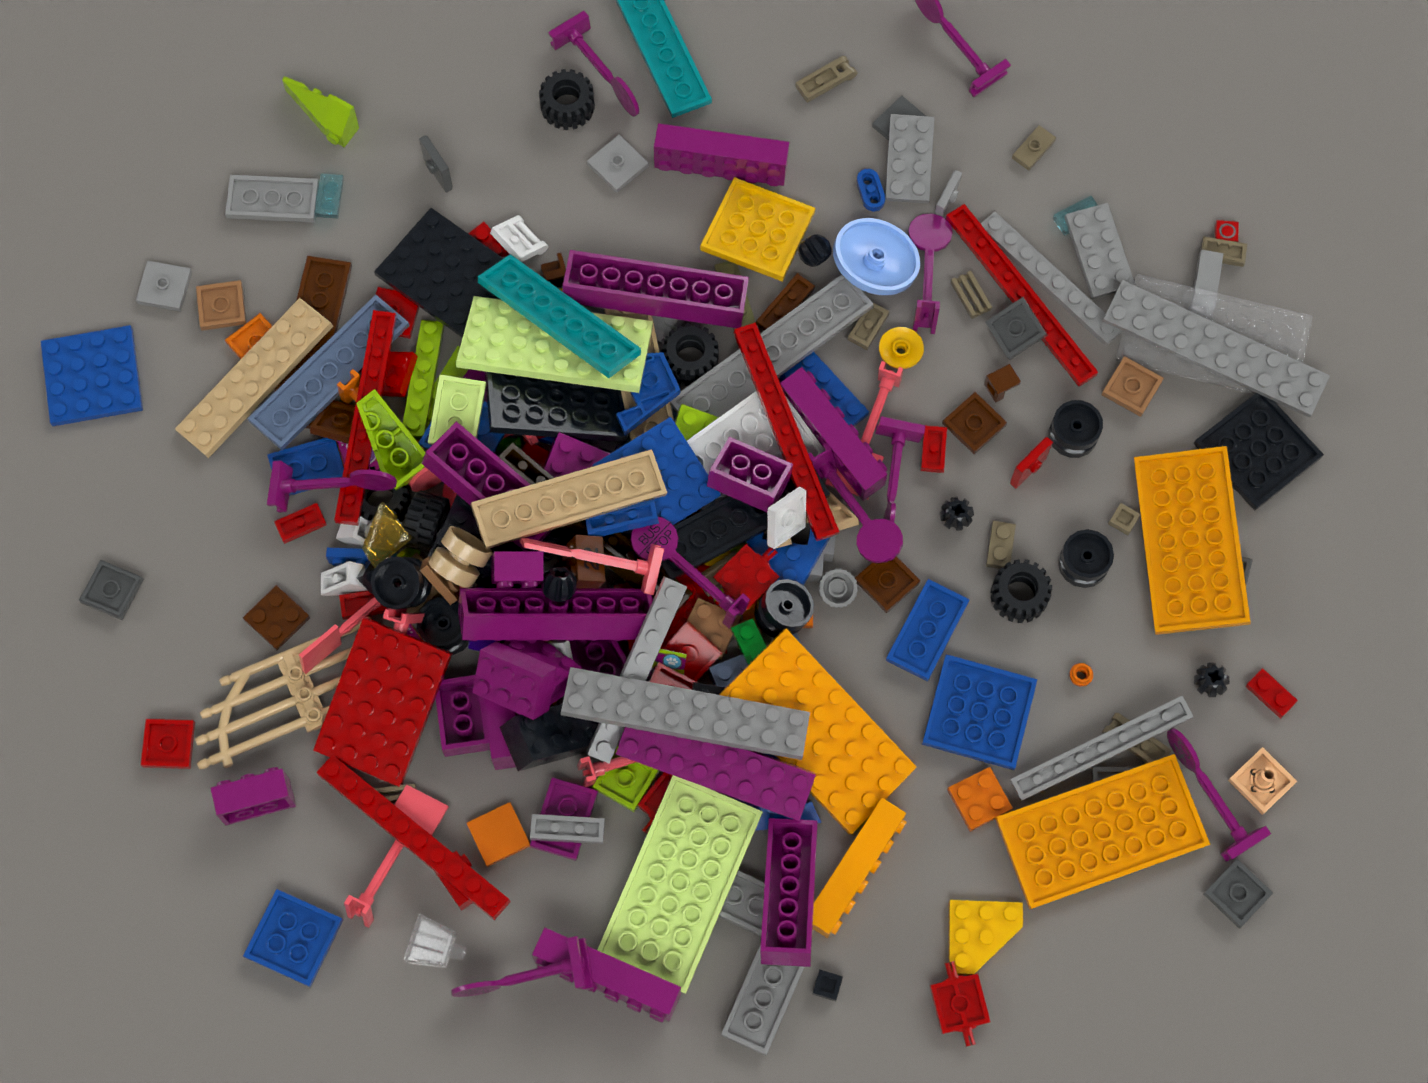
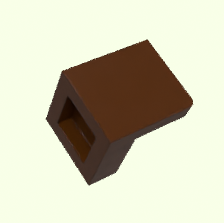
M560 252L557 253V261L541 265L544 279L555 287L563 286L566 272L562 253Z
M1008 364L987 375L984 385L996 403L1004 398L1006 391L1020 385L1021 380L1012 366Z

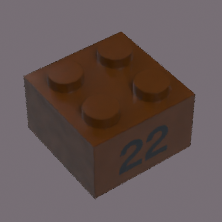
M575 535L566 544V547L569 549H582L604 554L603 537ZM558 555L559 565L572 571L576 577L577 588H599L605 583L604 564L577 559L573 556Z

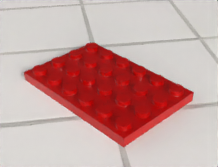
M364 617L313 751L327 757L334 755L346 765L398 787L403 785L453 653Z

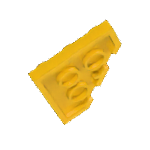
M949 900V963L955 961L958 975L975 974L1022 929L1023 902Z

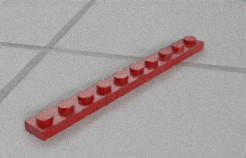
M963 204L947 214L946 220L1011 302L1014 303L1022 297L1025 298L1048 334L1042 341L1075 383L1080 387L1097 376V369L968 207Z
M373 310L356 403L374 389L382 397L397 317L394 312ZM357 404L355 405L342 477L350 478V474L353 471L369 470L373 449ZM355 485L340 488L334 518L335 523L359 526L365 494L364 488Z
M756 322L734 329V336L783 459L793 464L791 479L795 489L801 487L806 490V517L816 542L838 535L839 529Z
M334 755L316 772L319 777L493 920L509 905L511 901L508 897Z

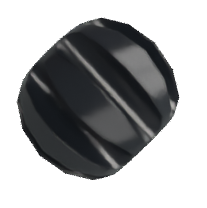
M819 234L806 238L798 247L800 259L811 267L822 264L832 253L830 242Z
M957 496L951 497L950 502L946 500L943 503L940 519L941 521H946L944 524L946 528L954 527L956 531H962L963 526L968 527L972 523L971 517L974 516L973 507L968 506V500L964 498L963 501H960Z
M553 567L543 575V582L541 583L542 592L545 597L554 602L569 600L577 589L576 577L572 571L565 567Z
M1214 662L1207 663V667L1201 665L1196 670L1198 675L1194 676V684L1200 686L1197 691L1201 695L1203 692H1206L1208 697H1216L1217 693L1222 695L1227 690L1226 685L1230 683L1229 676L1224 674L1226 669L1223 666L1218 668Z

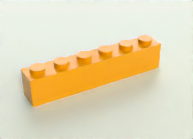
M881 798L814 902L813 929L826 938L831 933L836 935L843 924L840 918L844 912L846 914L850 913L856 903L853 901L854 896L857 892L863 893L869 883L865 879L870 872L875 874L881 864V861L878 860L883 852L886 854L889 852L894 844V841L891 840L895 832L900 834L907 823L904 820L906 812L884 798Z

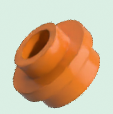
M1078 663L1071 668L1069 677L1073 684L1084 687L1091 683L1093 671L1087 664ZM1078 672L1084 673L1085 678H1084V679L1078 678L1077 673H1078Z

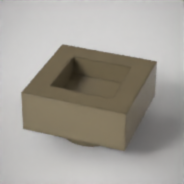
M1120 503L1108 524L1129 535L1141 514Z

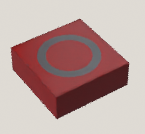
M1216 220L1215 238L1238 242L1239 222Z

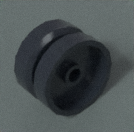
M1071 400L1063 403L1056 410L1049 428V439L1053 441L1052 447L1059 454L1069 458H1080L1088 455L1095 448L1103 430V418L1099 410L1086 401Z
M1086 529L1075 532L1069 536L1060 552L1058 560L1060 573L1067 582L1081 588L1094 587L1103 581L1113 564L1114 551L1112 544L1106 536L1098 531Z
M391 557L380 562L374 569L371 578L372 593L376 600L384 607L391 609L414 608L425 602L430 595L432 584L420 571L422 561L413 557Z
M790 579L778 580L771 584L756 603L754 612L756 622L761 630L772 638H776L784 629H787L792 635L798 633L813 615V598L807 588L799 582Z
M437 597L427 602L421 608L420 613H424L422 623H417V630L425 642L455 655L463 651L468 646L469 641L462 640L458 614L459 602L456 601L450 605L444 597Z

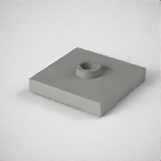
M620 135L616 136L587 160V165L616 193L649 167V163Z
M147 261L136 297L137 304L181 312L192 274L191 268Z

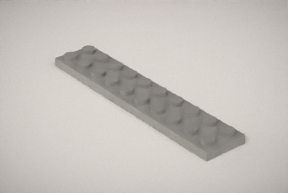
M840 275L760 334L777 377L783 375L873 308L874 304L861 289L851 284L843 275ZM740 349L680 392V395L670 401L671 407L677 414L680 405L683 404L721 417L735 406L739 393L751 395L756 391Z
M1122 280L1102 321L1308 417L1312 416L1330 377L1326 373Z
M570 667L561 709V715L798 760L803 758L810 712L572 667Z

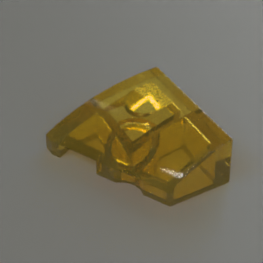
M381 502L378 506L362 547L366 557L375 568L380 562L390 558L412 538L396 520L397 516L384 502Z

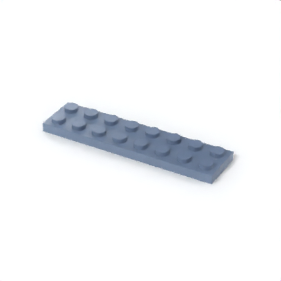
M377 295L367 302L248 418V421L280 450H283L339 395L337 384L341 382L343 385H346L351 380L350 371L352 369L359 375L362 373L373 310L396 313L397 317L392 343L409 327V322Z

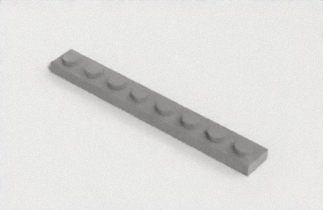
M995 211L981 223L999 248L1104 346L1109 345L1121 334L1122 330L1102 322L1106 313Z
M663 577L620 677L646 681L687 586ZM599 722L586 754L610 763L625 727Z
M1180 696L1010 779L1020 801H1023L1194 716L1184 697Z

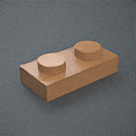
M430 556L422 561L420 571L451 605L458 600L460 587L438 574L429 565Z

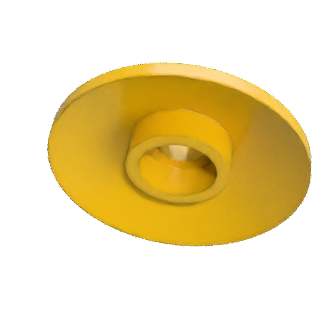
M895 327L888 330L881 337L879 353L887 365L896 369L899 367L908 369L915 366L921 360L924 353V344L919 334L907 327ZM903 349L905 353L900 354L897 350Z

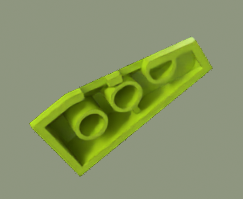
M284 76L282 81L285 91L321 130L329 142L334 145L339 144L345 148L359 129L354 106L332 94L326 97L321 94L322 92L319 89L314 88L313 91H310L305 84Z
M374 389L356 404L380 471L388 473L397 479V484L394 488L397 490L409 484L412 478L425 467L421 464L425 451Z

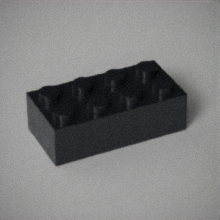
M563 704L549 707V711L534 720L523 715L514 716L499 728L517 771H522L586 753L599 722L561 715Z

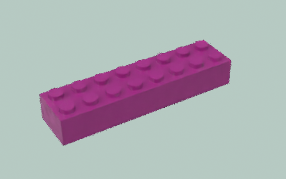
M570 250L562 292L580 305L740 328L742 326L749 277Z
M460 588L458 614L462 640H636L653 599L652 595L643 593L641 589L577 588L575 594L564 602L551 601L545 597L541 588Z
M627 727L624 729L616 755L797 821L801 819L817 774L755 751Z

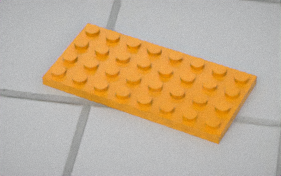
M1227 446L1134 457L1155 635L1250 625L1251 621Z
M784 629L719 694L810 712L802 760L775 756L781 761L817 773L810 794L848 834H853L872 814L881 798L886 800L917 767L787 629Z
M1175 754L995 818L1029 909L1042 906L1210 845Z

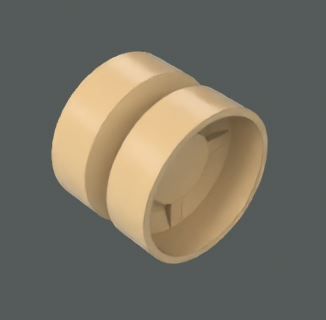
M450 526L441 540L447 549L437 547L428 563L448 581L464 588H471L480 575L475 566L484 567L493 552L490 548L485 549L483 542L474 535L458 527Z

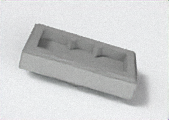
M953 171L936 204L934 214L943 217L950 202L954 204L959 193L957 188L961 181V172Z

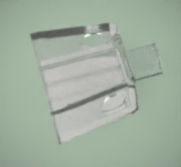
M418 914L404 960L409 964L445 968L449 957L463 960L466 946L454 943L456 939L455 931Z

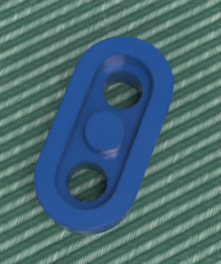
M863 169L858 173L856 182L863 205L869 211H879L885 204V194L879 176L872 169ZM864 181H870L871 184L867 185ZM871 200H876L877 203L874 204V203H871L870 201H871Z

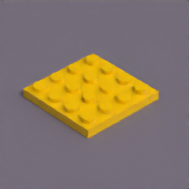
M734 177L700 245V250L783 282L815 214L816 208Z

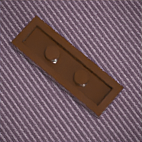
M797 273L756 320V325L765 331L802 304L815 290V285Z

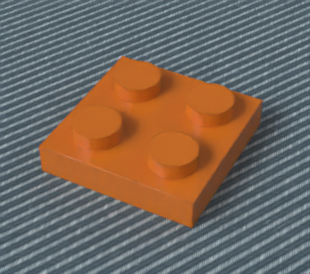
M991 767L947 789L969 831L1013 810Z

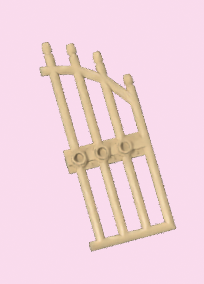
M361 622L350 632L344 634L342 637L358 631ZM317 637L219 679L221 686L229 685L231 682H235L225 701L217 703L211 708L203 709L200 712L202 719L209 718L213 714L216 715L218 713H221L217 729L195 738L197 745H203L208 741L219 739L220 752L209 756L207 759L200 760L197 763L199 770L219 762H223L224 768L231 767L233 765L231 757L304 726L307 733L322 728L329 706L323 708L318 696L336 689L340 677L314 687L309 675L348 659L351 648L323 659L305 674L302 671L299 654L319 638ZM274 665H279L282 677L240 694L250 675ZM282 686H288L292 697L229 723L232 707ZM296 705L301 718L229 748L227 734Z

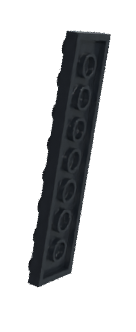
M815 470L825 497L828 498L830 492ZM791 477L780 499L795 490ZM729 496L674 525L678 535L676 552L694 568H698L765 532L768 528L767 512ZM667 559L661 562V567L669 579L674 580L685 575L671 560Z

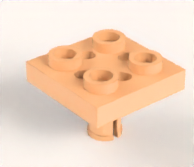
M1263 747L1228 780L1262 815L1297 782Z

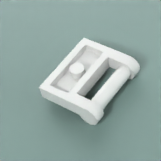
M520 215L492 227L490 232L509 254L521 262L537 254L542 255L548 249V245L544 241H540L524 224V220Z

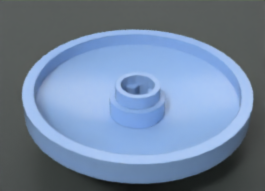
M862 218L849 222L839 231L833 245L834 261L841 274L851 284L868 293L876 295L901 293L912 285L919 273L920 256L913 241L901 229L880 219Z

